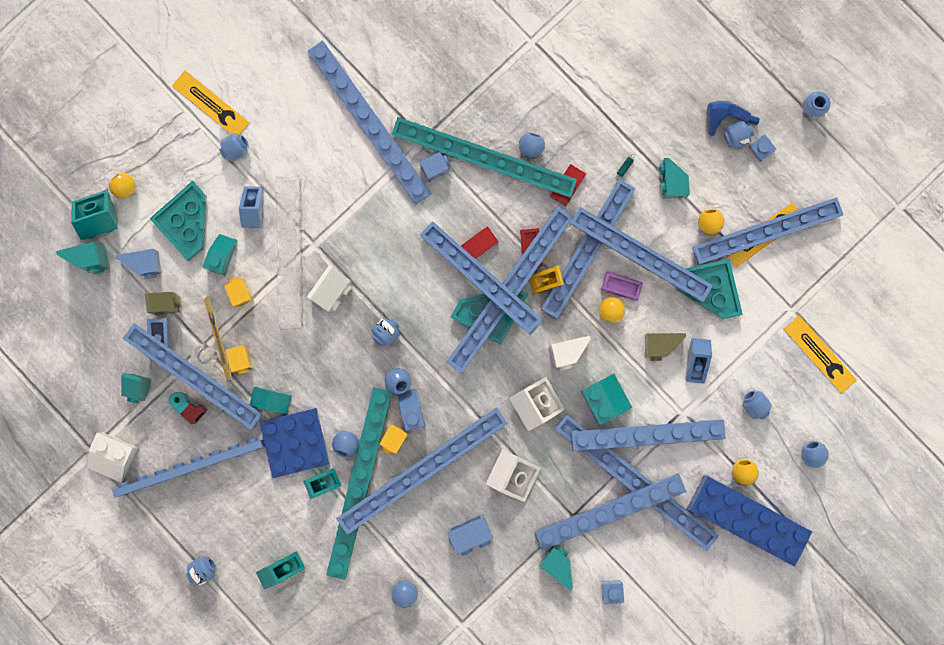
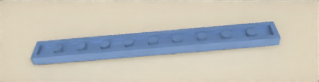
M324 41L308 50L311 58L414 203L418 204L431 195L430 190Z
M557 206L502 284L518 296L573 217ZM490 300L446 363L460 373H463L505 312Z
M498 408L493 409L336 518L348 535L508 423Z
M567 414L555 428L557 432L570 442V432L586 431L584 427ZM611 449L582 451L631 491L652 484L649 479ZM672 498L651 506L706 551L719 537Z

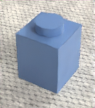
M438 152L422 160L420 166L430 182L448 173L450 162L446 155L442 156Z
M621 580L601 581L604 604L624 603L623 582Z

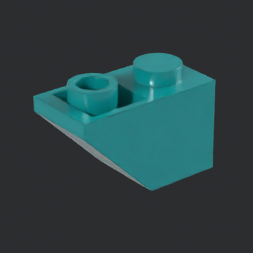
M664 158L662 163L659 164V173L663 175V182L660 183L661 194H664V199L687 198L690 195L689 175L671 159Z

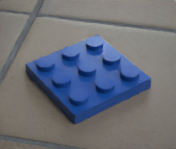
M317 408L260 422L273 478L330 464Z

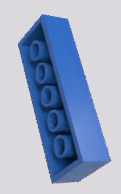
M705 475L687 507V510L793 566H796L812 534L811 530Z

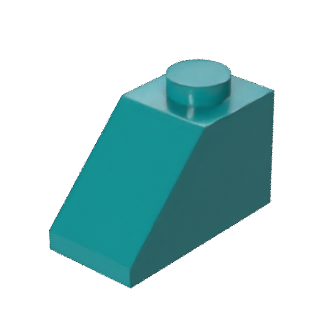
M219 234L209 248L202 268L225 276L238 240Z
M122 373L121 396L127 397V401L138 404L139 401H145L151 378Z
M552 546L539 563V566L571 591L573 584L570 560L567 557L568 553L560 546L558 548Z
M296 551L262 568L256 574L265 590L304 570L305 567Z

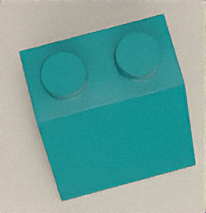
M108 190L72 201L71 224L80 240L91 239L97 235L110 233L117 229V216Z
M96 242L56 251L59 257L79 269L87 271V273L98 275L105 273L104 270L110 269L105 246Z
M615 374L580 391L598 425H602L632 408Z

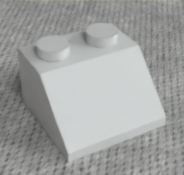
M329 265L307 297L331 313L332 310L336 311L340 306L341 302L339 300L343 295L346 296L352 289V281Z
M590 336L549 346L554 368H559L560 371L571 369L591 340Z
M547 377L542 378L509 398L528 431L565 410Z
M104 432L96 433L89 449L87 468L123 483L138 447Z
M502 449L486 484L501 493L525 502L541 467Z

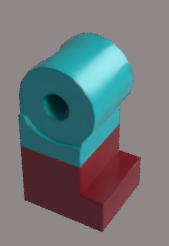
M173 392L169 396L168 401L171 407L190 424H196L208 410L200 404L195 406L189 401L187 394L183 392Z

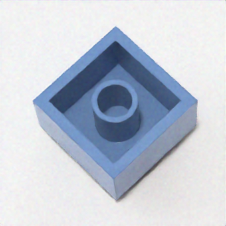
M484 514L448 529L447 532L456 554L461 553L462 556L471 553L473 547L479 545L482 548L491 544L490 540L493 539Z

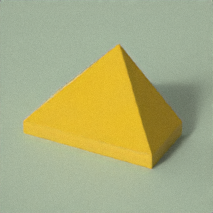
M559 266L535 273L530 277L533 294L564 285Z

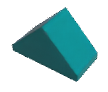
M254 387L249 405L287 414L291 395Z
M334 468L303 481L310 499L341 486Z

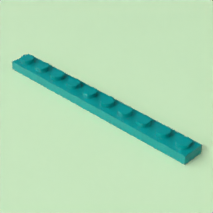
M397 117L392 132L393 136L570 198L577 182L575 178Z
M373 387L342 514L367 496L392 393L388 390ZM339 523L326 576L342 580L346 579L358 528L347 535Z

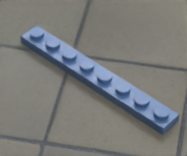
M619 179L597 217L614 226L636 188ZM587 234L585 235L561 275L564 285L553 288L541 308L542 311L556 319L559 317L602 246V243Z
M836 197L693 246L692 249L698 265L841 217L844 214Z
M579 207L570 222V225L700 302H704L713 287L712 284Z
M432 222L420 234L429 245L529 335L543 322L542 318L437 224Z
M134 323L122 338L250 430L262 414L137 324Z
M724 420L570 432L572 452L726 439Z
M256 437L247 440V445L240 447L239 444L227 447L228 451L221 453V450L209 453L210 457L206 459L200 456L191 459V464L184 465L183 462L172 466L173 470L167 472L166 469L156 471L153 477L148 478L147 475L136 478L137 482L129 484V481L118 484V489L112 490L114 498L264 448V440H258Z
M677 473L535 531L542 550H545L687 491L680 474Z

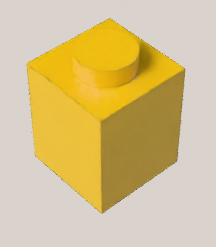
M232 278L228 280L229 284L224 285L233 307L238 308L254 301L243 278Z
M246 345L225 350L231 373L242 375L249 373L248 369L253 368Z
M391 424L380 442V445L383 446L381 450L390 455L392 453L397 454L409 433Z

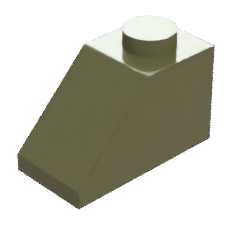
M145 293L147 313L159 316L179 312L181 299L177 296V293Z
M686 333L645 334V357H650V361H662V357H667L686 338Z

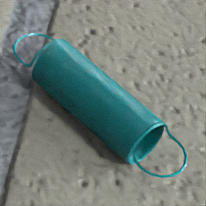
M628 157L617 174L623 177L634 160Z

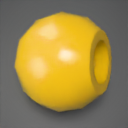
M119 172L108 183L110 192L117 198H127L135 192V180L126 172Z
M717 209L704 210L699 215V228L708 235L717 234L724 227V216Z
M609 297L601 302L599 315L602 320L619 322L624 317L625 306L619 298Z
M742 459L733 465L731 473L733 479L738 484L750 486L757 481L759 470L753 461Z

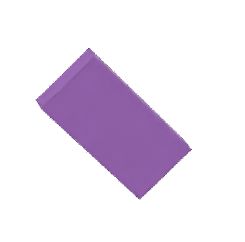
M606 272L601 290L638 301L643 282Z

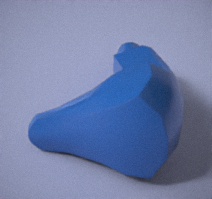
M715 101L707 106L706 113L709 121L710 136L715 135L718 126L726 117H734L745 123L749 122L755 125L759 123L758 117L752 116L747 110L729 101Z

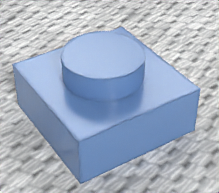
M764 134L751 144L749 149L761 162L774 152L776 147Z

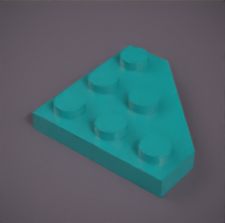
M194 181L190 182L150 218L187 261H190L203 249L207 196Z
M730 259L686 268V270L712 284L713 287L704 302H700L676 287L678 292L721 319L743 315Z
M521 290L517 297L525 302L528 293ZM484 293L462 299L458 302L451 318L471 328L490 299ZM505 313L488 338L501 345L514 321Z

